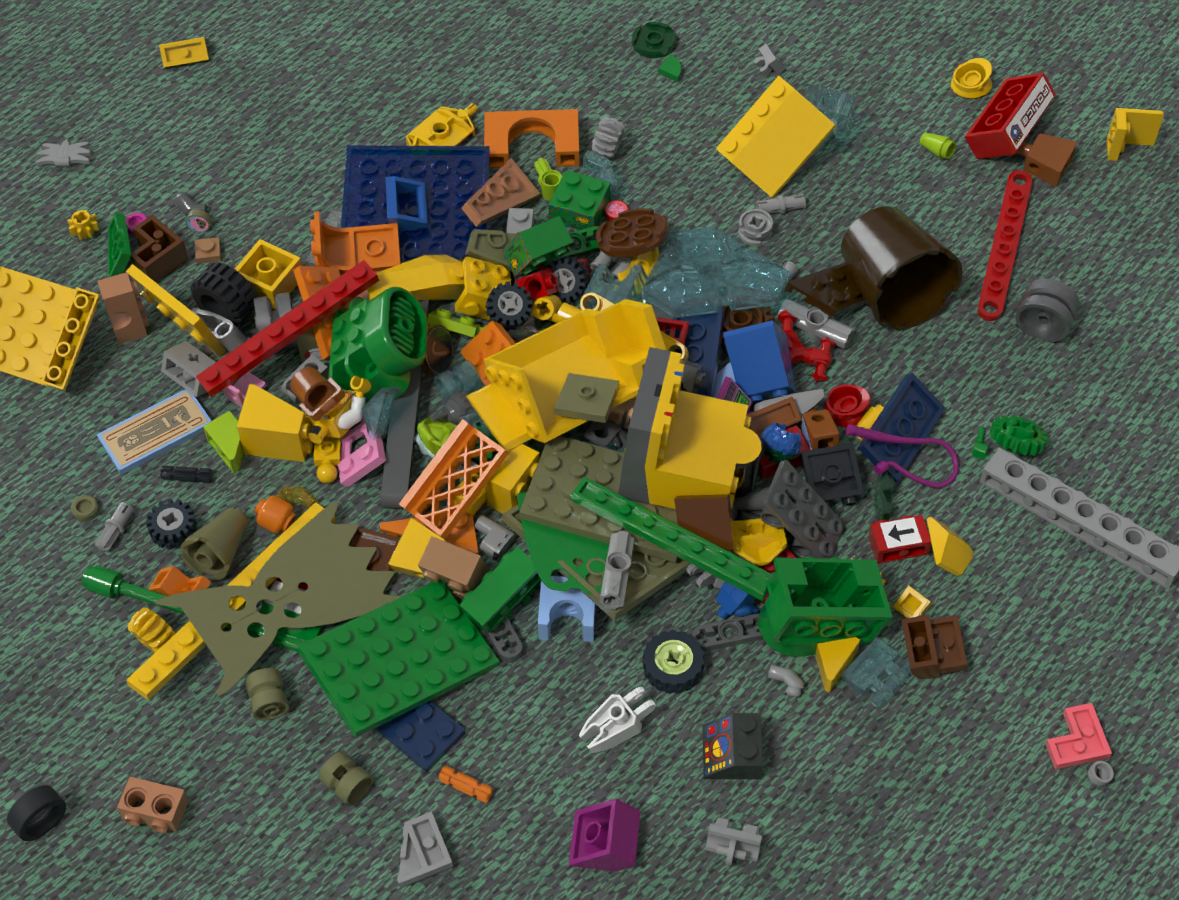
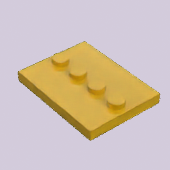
M133 264L126 272L133 281H136V284L142 290L140 295L148 303H153L164 316H169L179 328L189 332L193 339L199 344H204L217 356L221 357L227 351L200 317Z

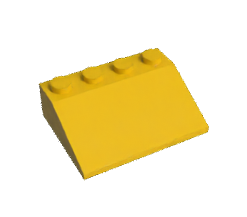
M778 76L716 149L771 198H774L834 130L836 125L791 85Z

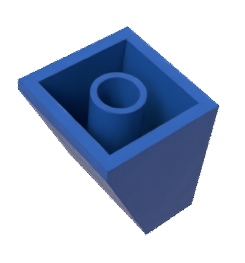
M773 320L723 332L736 384L752 400V405H756L765 399L777 398L796 392L787 334Z

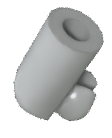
M771 664L768 678L785 682L788 685L786 693L790 696L799 697L801 689L804 688V682L796 672Z

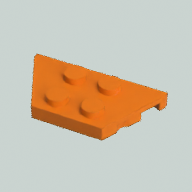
M491 321L460 353L485 386L492 382L488 380L485 374L486 365L484 359L516 343L500 323Z

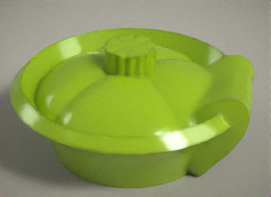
M427 418L418 425L417 430L420 441H423L425 447L432 454L436 455L457 425L446 419L433 422L431 418Z

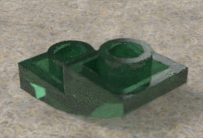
M887 471L877 476L874 492L876 522L879 520L889 521L890 515H893L891 496L892 491H895V482L893 476H889Z

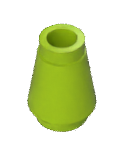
M925 132L920 138V145L940 159H950L956 150V142L951 137Z

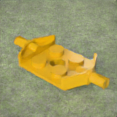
M471 103L465 110L439 107L406 135V143L411 156L402 162V166L410 170L419 162L442 165L443 157L470 134L473 137L475 136V129L470 117L478 111V107L474 103ZM435 130H445L442 133L434 132Z

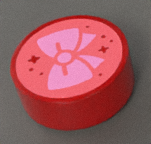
M621 200L608 202L605 206V218L611 221L619 217L618 213L629 210L628 205Z

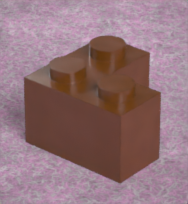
M153 214L134 227L140 248L131 253V262L154 282H158L188 260L184 241Z

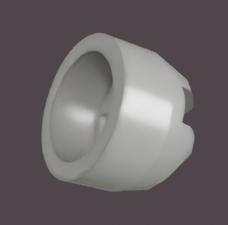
M1096 761L1090 766L1087 775L1092 784L1103 786L1112 780L1114 772L1107 762Z

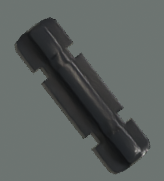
M162 466L160 476L163 480H173L174 478L177 481L196 482L199 480V482L208 483L212 481L213 472L210 468H200L199 470L195 467L176 466L174 468V466Z

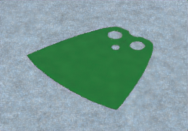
M527 492L517 493L519 512ZM521 519L530 556L544 585L549 589L557 591H568L575 588L582 590L586 594H592L557 561H564L585 580L586 576L590 574L586 567L587 562L593 558H600L606 561L609 544ZM575 558L583 561L582 565L578 566V570L577 565L573 563ZM594 560L589 564V568L593 572L601 573L605 569V564L602 561ZM556 569H562L567 572L568 580L563 583L555 582L551 578V573ZM602 584L600 586L593 587L601 594Z

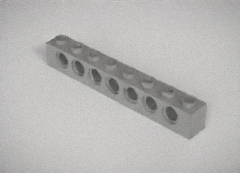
M1001 448L996 451L984 467L980 483L1169 590L1179 575V546L1171 544L1160 538L1156 533L1142 528L1131 519L1117 514L1108 506L1099 504L1087 497L1083 492L1076 491L1065 485L1060 479L1049 476L1040 471L1038 467L1024 462L1013 453Z

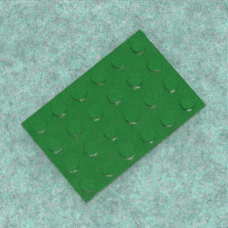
M439 580L438 583L432 582L298 645L297 650L355 738L491 671L500 662L442 580Z

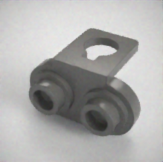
M609 420L606 423L596 421L583 423L582 428L585 438L604 448L608 446L619 452H624L628 435L627 430Z

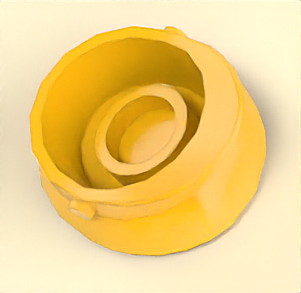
M975 58L959 65L954 71L951 80L953 91L965 98H978L989 93L993 85L990 78L992 73L991 63L984 58Z

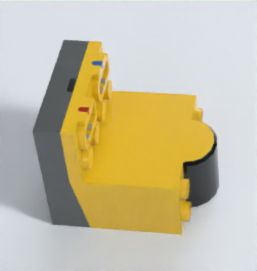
M649 347L629 424L618 494L627 499L676 509L674 501L676 496L730 494L732 510L734 498L745 496L753 490L763 455V443L759 435L749 429L751 417L746 416L748 405L680 391L685 364L680 363L681 353Z

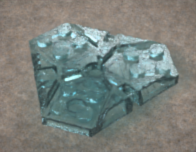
M714 227L670 232L658 256V261L654 264L642 288V298L674 318L722 312V306L728 305L731 311L774 306L780 302L785 290L784 288L789 280V271L755 250H748L746 245Z

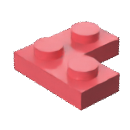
M1088 703L1065 708L1063 715L1071 734L1047 739L1046 747L1055 770L1109 759L1112 752L1093 704Z

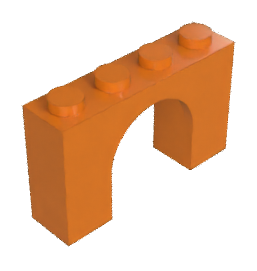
M578 109L484 112V155L486 169L503 167L509 160L511 142L516 137L530 132L544 134L554 142L556 167L580 166Z

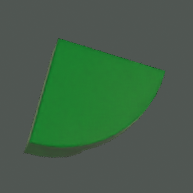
M670 54L658 68V74L678 82L681 77V64L679 60Z

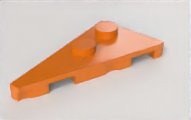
M465 512L444 540L479 555L473 515ZM447 515L439 518V529L447 522ZM412 518V519L416 520L417 522H419L420 524H422L423 526H425L426 528H428L429 530H431L432 532H434L432 529H430L428 526H426V525H425L423 522H421L419 519H417V518ZM410 519L379 523L380 531L394 537L402 536Z

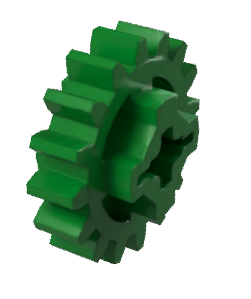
M1002 415L1001 418L996 417L989 432L991 433L990 438L995 439V444L1001 445L1002 449L1012 450V453L1016 454L1018 452L1024 456L1028 452L1033 456L1036 455V452L1042 453L1048 437H1046L1047 432L1041 431V426H1036L1034 421H1027L1024 417L1019 418L1011 415L1010 418Z

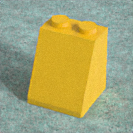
M249 384L236 426L244 455L305 462L307 453H312L313 442L308 438L310 424L306 422L304 412L262 388Z

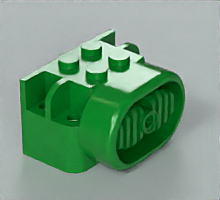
M390 287L371 300L355 297L350 301L349 309L342 306L334 312L328 378L331 377L343 390L356 391L350 386L351 379L354 376L367 379L371 383V389L363 397L366 398L364 406L368 409L377 406L383 407L401 396L409 386L410 371L421 365L426 358L428 321L425 311L416 297L404 288Z
M814 557L775 558L776 572L772 573L767 580L770 596L759 613L758 627L761 636L772 649L791 657L815 655L818 643L853 637L860 639V645L873 641L892 619V613L877 561L839 559L837 557L829 559H815Z

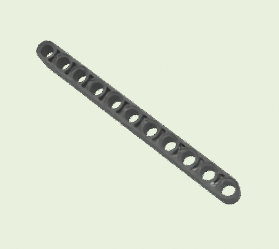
M418 300L428 318V312L431 310V300ZM425 360L421 365L410 371V382L406 391L401 396L392 400L385 455L386 461L384 463L381 488L382 508H403L399 503L411 488L412 482H410V478L413 475L414 465L412 456H415L416 445L414 437L417 435L419 420L417 414H419L421 401L419 393L422 392V372H424Z

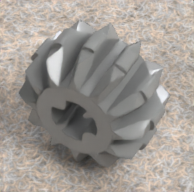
M605 116L600 121L594 134L592 151L604 158H613L617 154L625 130L624 124L618 121V119Z

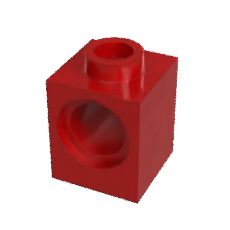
M551 268L515 280L516 283H519L518 287L522 288L524 286L526 288L525 292L531 294L530 300H536L559 291L557 278L552 273ZM537 280L541 284V290L537 286Z

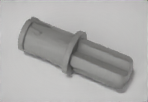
M119 503L112 517L105 521V528L95 542V546L100 551L108 552L119 534L122 535L124 533V526L134 513V509L130 505L125 513H123L127 504Z

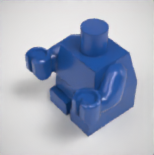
M724 582L716 599L722 606L717 614L723 619H726L729 615L748 616L757 614L759 610L752 604L756 597Z

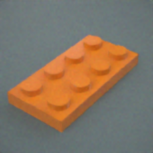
M298 266L293 270L303 302L340 277L339 270L336 267ZM348 302L344 306L349 309L350 303ZM334 313L312 327L322 361H330Z

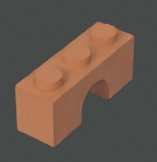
M127 272L98 280L101 295L118 344L148 336L145 327L150 325L146 313L142 312L145 309L139 296L136 281L130 282Z

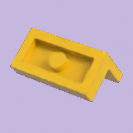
M205 37L159 45L164 67L209 60Z

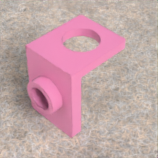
M248 372L233 386L229 385L223 389V393L228 400L242 408L249 384H254L264 389L266 383Z

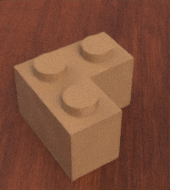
M431 536L418 564V567L424 573L423 577L435 583H438L439 580L447 582V586L454 590L453 594L462 599L469 591L475 590L481 584L484 575L490 571L480 555Z

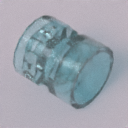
M468 360L453 366L452 372L446 370L434 377L436 388L445 401L456 391H465L471 394L482 388L481 379L476 369Z

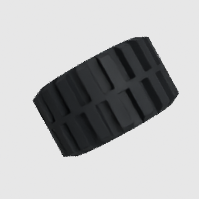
M212 263L191 284L192 298L201 310L218 314L230 320L237 328L255 310L254 298H257V293L242 274L224 263Z

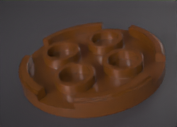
M638 208L618 213L619 217L608 223L603 222L597 229L596 240L599 249L609 256H638L652 251L667 239L669 235L668 220L666 216L654 213L652 209Z

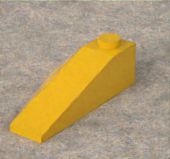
M424 255L377 272L376 274L380 281L368 288L367 292L370 300L390 287L404 288L413 294L417 300L458 299L465 289L463 262L448 255Z

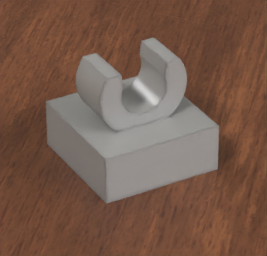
M767 44L759 48L763 56L758 57L754 63L758 67L764 65L760 69L763 75H768L772 68L777 74L785 70L776 54Z

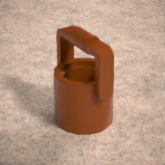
M313 367L302 368L296 372L290 383L292 393L302 402L299 406L313 421L320 420L345 397V392L331 377L326 379Z

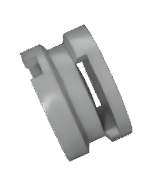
M760 209L745 211L740 217L738 230L739 238L742 242L751 246L766 244L772 236L773 220L770 214Z

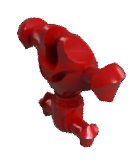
M786 309L781 311L778 315V320L783 324L782 330L787 334L791 364L802 361L807 363V366L816 367L815 373L811 375L816 382L827 381L828 376L825 375V372L832 363L830 350L831 347L836 346V343L825 337L820 339L821 349L813 346L811 348H804L798 339L797 332L793 331V323H796L799 318L789 313Z

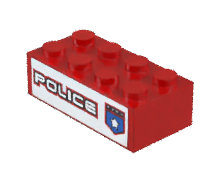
M1044 72L1006 78L964 136L977 159L1003 155L1011 156L1018 152L1019 147L1029 136L1030 131L1040 120V117L1056 95Z

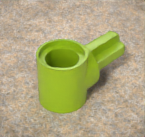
M538 158L534 162V167L539 175L538 183L541 187L543 198L550 201L562 175L556 170H551L546 159Z

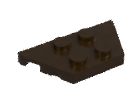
M846 263L791 280L784 288L789 293L795 289L807 296L805 299L806 303L819 308L830 317L862 307L866 302Z

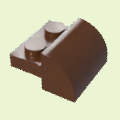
M929 615L901 619L910 670L915 677L921 679L940 678L942 673L968 669L957 615L931 620Z

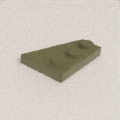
M474 229L470 234L465 255L495 265H502L512 272L501 250L519 232L504 233L497 230Z

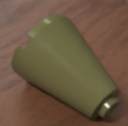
M228 508L186 538L180 546V549L183 548L181 557L186 565L199 576H202L203 572L213 575L209 580H222L231 568L248 526L245 513L240 509Z

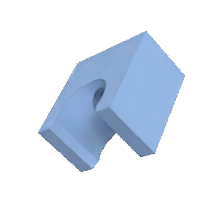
M551 576L558 583L568 580L566 577ZM541 580L538 615L539 639L549 640L551 636L550 627L554 620L561 616L569 615L581 621L583 640L594 642L596 604L579 589L572 588L568 591L552 590L546 587Z

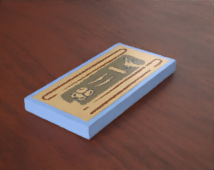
M184 389L98 433L97 437L122 475L203 433V426L211 422L196 397Z

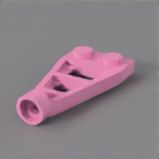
M367 409L362 415L361 423L352 430L350 428L341 437V459L338 464L340 483L346 487L351 486L386 461L383 441ZM365 435L367 443L351 454L352 443Z

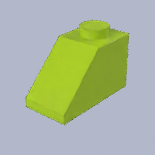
M228 411L204 425L203 429L207 441L235 474L239 471L244 451L236 427L239 417L235 418Z

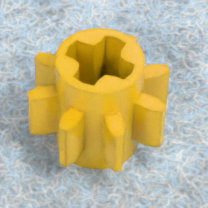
M87 210L74 212L72 219L67 220L71 236L77 235L80 240L89 237L93 238L94 232L99 231L96 215H90Z

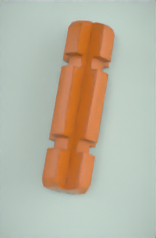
M444 766L439 774L440 782L447 785L451 783L453 788L472 797L476 795V799L484 803L488 802L493 794L491 786L485 783L479 784L478 780L462 772L456 773L455 769L449 766Z

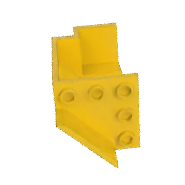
M624 299L602 311L587 308L485 358V374L492 383L467 395L466 398L501 447L506 451L530 439L546 443L589 421L554 415L555 404L569 373L619 380L620 388L612 408L637 396L649 347L666 350L653 307L650 304Z

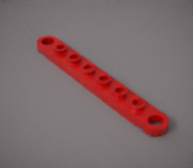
M1013 171L1008 177L977 308V313L983 320H998L1003 312L1032 185V177L1025 171ZM1022 179L1026 183L1023 185L1016 184L1014 180ZM989 305L995 307L997 311L987 312L983 307Z

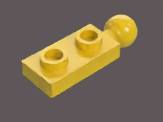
M325 436L320 444L314 443V465L318 467L316 474L319 481L325 484L332 483L338 474L335 466H338L341 459V438Z

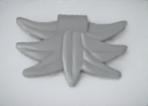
M65 140L62 145L44 143L42 146L45 150L37 153L40 159L35 161L36 166L55 164L56 167H70L74 163L90 164L89 159L85 157L91 156V151L85 149L89 147V142L69 145L68 140Z

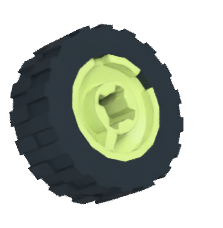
M663 631L659 635H655L650 642L648 641L646 650L643 652L645 678H648L651 686L653 685L657 690L665 691L668 694H680L683 691L691 690V687L696 686L699 683V678H702L704 651L701 649V644L695 640V637L689 636L683 631ZM675 659L678 661V664H676L675 662H671L670 660Z

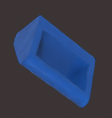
M396 176L385 177L388 223H397L398 231L427 228L429 224L426 184ZM417 192L418 218L399 214L398 193Z

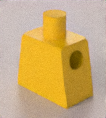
M411 518L388 564L393 571L426 579L423 577L424 573L418 567V564L431 536L445 542L447 541Z

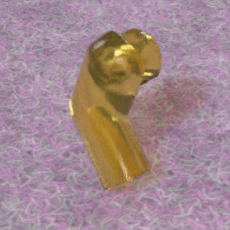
M302 486L282 487L278 491V497L290 504L301 503L307 509L315 502L318 504V501Z

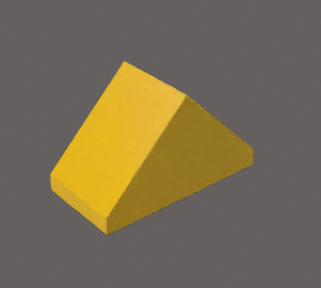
M857 637L817 644L815 657L824 689L828 693L831 692L858 653L860 639Z

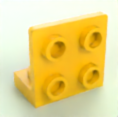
M1116 108L1106 139L1108 160L1117 161L1120 152H1124L1125 144L1154 145L1164 112Z

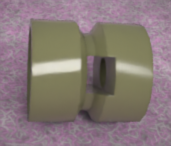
M263 668L250 673L246 677L245 684L249 698H251L250 704L255 719L267 721L281 717L288 712L289 704L286 694L282 692L284 685L279 670Z
M343 751L337 752L329 758L321 768L318 776L319 781L329 790H336V796L348 806L356 804L370 790L373 784V777L362 767H356V762Z

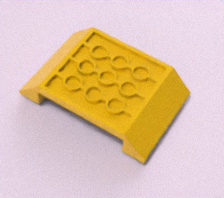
M0 266V372L52 389L65 391L101 295L77 287L72 289Z

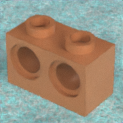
M129 777L117 809L123 821L129 825L139 826L141 823L149 825L153 830L160 833H166L167 830L177 832L189 800L183 789ZM144 801L141 806L133 807L136 802ZM164 808H172L168 813L160 814Z

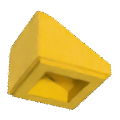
M908 585L893 608L904 617L911 618L922 616L934 603Z

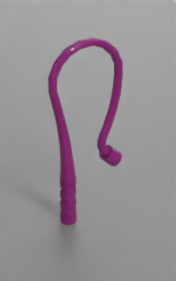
M849 424L847 426V435L873 441L900 444H939L947 449L953 461V472L950 478L940 483L922 479L894 461H881L874 467V471L878 475H882L891 466L920 484L933 488H943L951 484L958 474L959 462L957 454L944 440L900 437L868 428L865 429L864 427H857L856 425Z

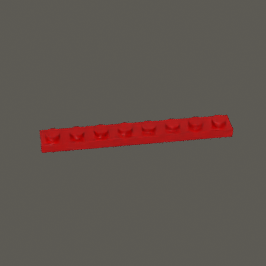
M365 260L361 261L202 371L196 378L212 398L380 281L377 274Z

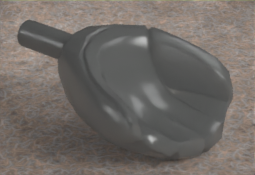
M456 391L444 403L442 413L431 416V420L436 422L445 418L449 422L458 425L463 419L472 425L479 422L481 417L466 398L470 393Z

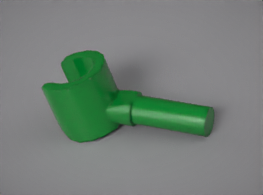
M979 427L977 439L971 453L972 456L984 460L990 447L983 443L984 427Z

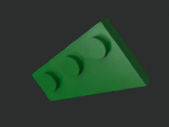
M117 212L114 213L108 226L107 278L126 273L128 261L131 257L125 214Z

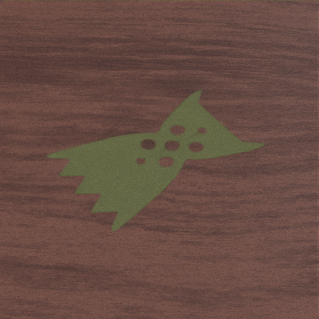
M338 501L331 503L280 546L261 568L251 586L232 585L170 595L155 602L158 605L182 608L225 673L217 696L226 693L249 671L270 646L279 628H305L345 621L362 616L402 597L383 594L384 589L394 575L393 571H368L366 569L376 551V547L349 546L359 524L331 523L337 510ZM270 577L280 578L283 582L282 588L275 592L268 590L265 586L267 579ZM305 582L308 584V589L300 591L298 585ZM234 596H241L246 600V606L239 611L232 610L229 607V600ZM260 600H270L274 605L273 611L269 614L259 613L256 605ZM289 603L298 604L301 607L300 615L295 618L287 617L284 613L285 606ZM229 623L232 629L229 632H224L221 630V625ZM251 623H261L264 626L265 632L261 637L253 638L248 634L247 628Z

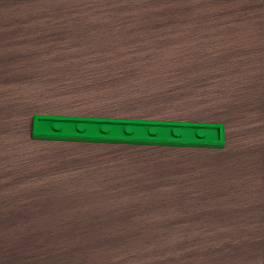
M584 476L571 493V501L763 601L768 593L767 580L771 573Z

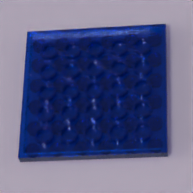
M347 145L341 228L389 224L385 177L396 176L426 184L429 226L423 229L399 231L401 264L424 255H448L457 260L468 256L465 254L471 232L474 229L487 230V222L476 227L461 208L489 180L490 146ZM417 192L398 193L399 214L418 218Z

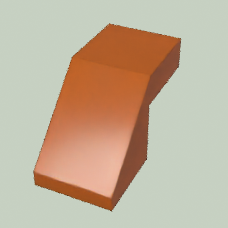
M175 566L160 569L148 590L170 596L207 589L211 581L204 576L188 578Z

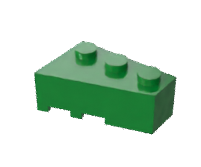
M516 547L513 551H509L503 556L500 564L494 571H489L484 575L481 584L475 590L469 591L463 597L460 604L461 609L487 635L503 623L505 616L509 618L513 615L511 610L520 602L526 605L531 601L529 595L537 588H541V579L532 559L519 547Z

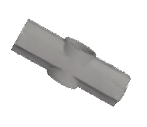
M785 299L782 303L778 315L786 309L789 313L799 318L796 323H793V326L804 330V333L809 338L823 339L828 337L843 349L847 348L855 332L854 328L829 318L827 314L817 307L809 309L790 299Z
M619 530L617 533L611 534L599 600V603L603 604L607 609L615 610L624 605L634 545V537L629 532Z

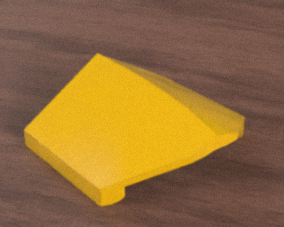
M933 517L927 518L936 565L956 576L961 575L972 560V548L951 527Z
M761 519L733 521L736 547L732 550L753 565L763 566L771 563L787 547L783 527L769 526Z

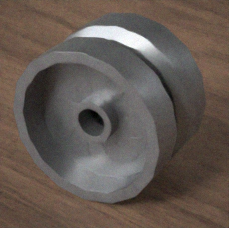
M1043 278L1035 280L1028 285L1023 300L1017 309L1015 316L1017 325L1024 333L1046 342L1061 341L1068 335L1072 322L1080 306L1079 297L1072 288L1060 281Z
M289 292L276 294V310L274 311L272 310L271 301L267 296L254 298L256 312L254 316L257 333L293 309ZM295 339L285 347H298L297 340Z

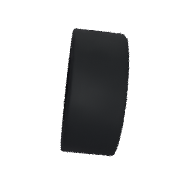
M50 785L35 787L23 794L13 804L7 815V824L23 841L39 839L62 820L66 812V802Z

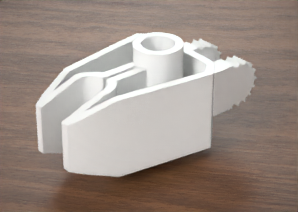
M643 687L634 689L623 698L620 695L612 694L587 719L579 736L586 742L599 734L587 746L592 753L613 748L641 732L642 723L640 721L656 707L653 700H648L634 711L630 709L646 694Z

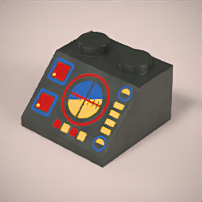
M731 713L702 726L704 779H761L763 769L761 713Z

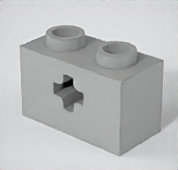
M185 341L164 351L161 372L198 397L207 391L196 376L213 365L215 361Z

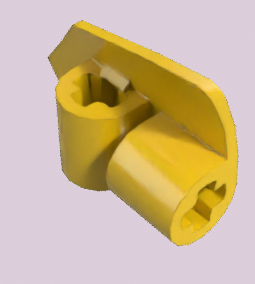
M550 294L537 299L533 303L530 315L541 320L548 319L559 323L582 310L565 302L562 304L559 297Z

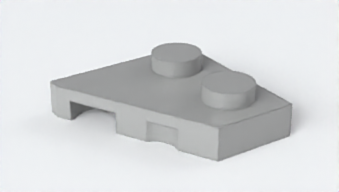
M432 812L404 822L403 845L401 846L400 853L401 862L397 878L400 888L453 867L452 860Z

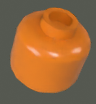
M275 495L268 497L267 500L261 499L254 510L258 514L256 518L257 524L275 535L288 529L296 517V514L293 513V505Z

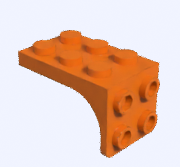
M314 212V220H310L311 234L314 236V241H311L312 255L315 256L316 267H336L341 276L363 260L367 262L374 272L383 271L401 264L397 223L339 228L326 224L321 219L320 212Z

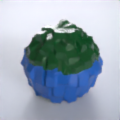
M775 422L763 430L760 437L761 448L769 462L779 464L784 460H793L801 449L802 440L801 434L798 431L796 434L785 431L786 424Z

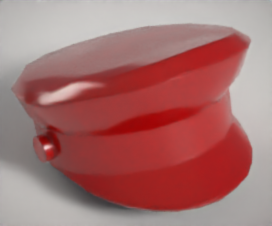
M843 384L833 388L827 395L824 404V410L829 411L834 423L846 428L849 424L857 425L871 407L869 392L860 386Z

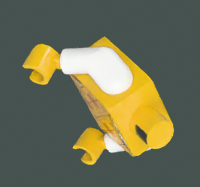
M354 376L351 379L350 386L356 391L343 390L345 397L318 421H313L302 409L306 422L310 424V432L308 433L310 441L320 444L325 436L341 438L352 426L361 421L362 415L366 410L364 407L366 398L363 395L371 389V383L367 379Z

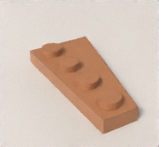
M510 158L461 209L474 225L478 227L508 213L509 208H518L535 200L540 195V192L513 159Z

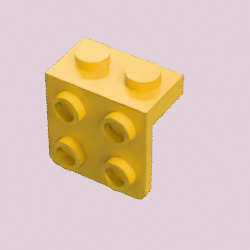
M465 257L463 260L465 289L455 303V312L489 320L490 316L486 315L487 308H485L491 290L494 287L497 288V285L500 283L505 285L506 282L510 281L511 285L510 270L502 265Z

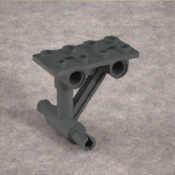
M753 460L746 464H740L734 474V477H739L736 492L731 493L735 494L732 505L733 521H736L738 515H742L743 511L759 516L767 525L783 527L784 530L789 531L795 537L791 545V551L800 558L814 557L815 559L831 558L844 528V522L787 460L781 461L770 487L763 488L761 491L749 492L751 488L750 479L757 467V461Z

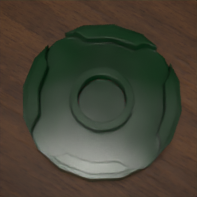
M648 22L646 26L641 27L640 25L635 29L632 34V46L641 56L657 59L673 52L676 47L677 36L667 24Z

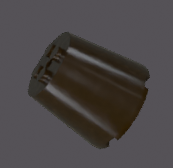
M883 206L866 212L848 228L841 243L842 257L873 317L884 328L894 327L896 331H901L929 321L948 305L945 301L952 292H957L960 286L963 272L958 257L898 208Z

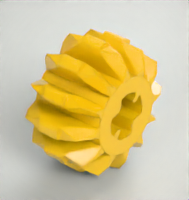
M143 607L139 612L137 611L127 625L131 634L154 653L175 635L171 626L149 608Z

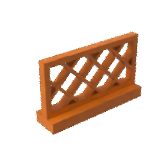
M462 419L400 501L399 505L440 537L446 539L508 456L509 452ZM480 440V448L471 451ZM497 450L498 453L494 459L487 462V453ZM480 456V465L471 467V458ZM464 461V470L456 472ZM480 472L479 479L476 483L471 484V475ZM464 477V486L455 489V480ZM448 483V491L439 494ZM464 494V499L461 503L455 505V496ZM448 499V508L439 510V501ZM432 504V513L424 515ZM447 515V522L439 529V518Z

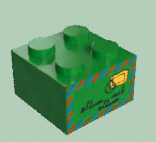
M565 170L548 204L549 220L560 216L565 227L575 230L598 226L605 213L606 204L611 201V182Z
M560 216L519 232L501 251L515 276L522 273L528 276L536 272L539 266L545 265L547 267L550 265V262L557 261L556 259L565 255L568 252L567 248L573 243V240Z

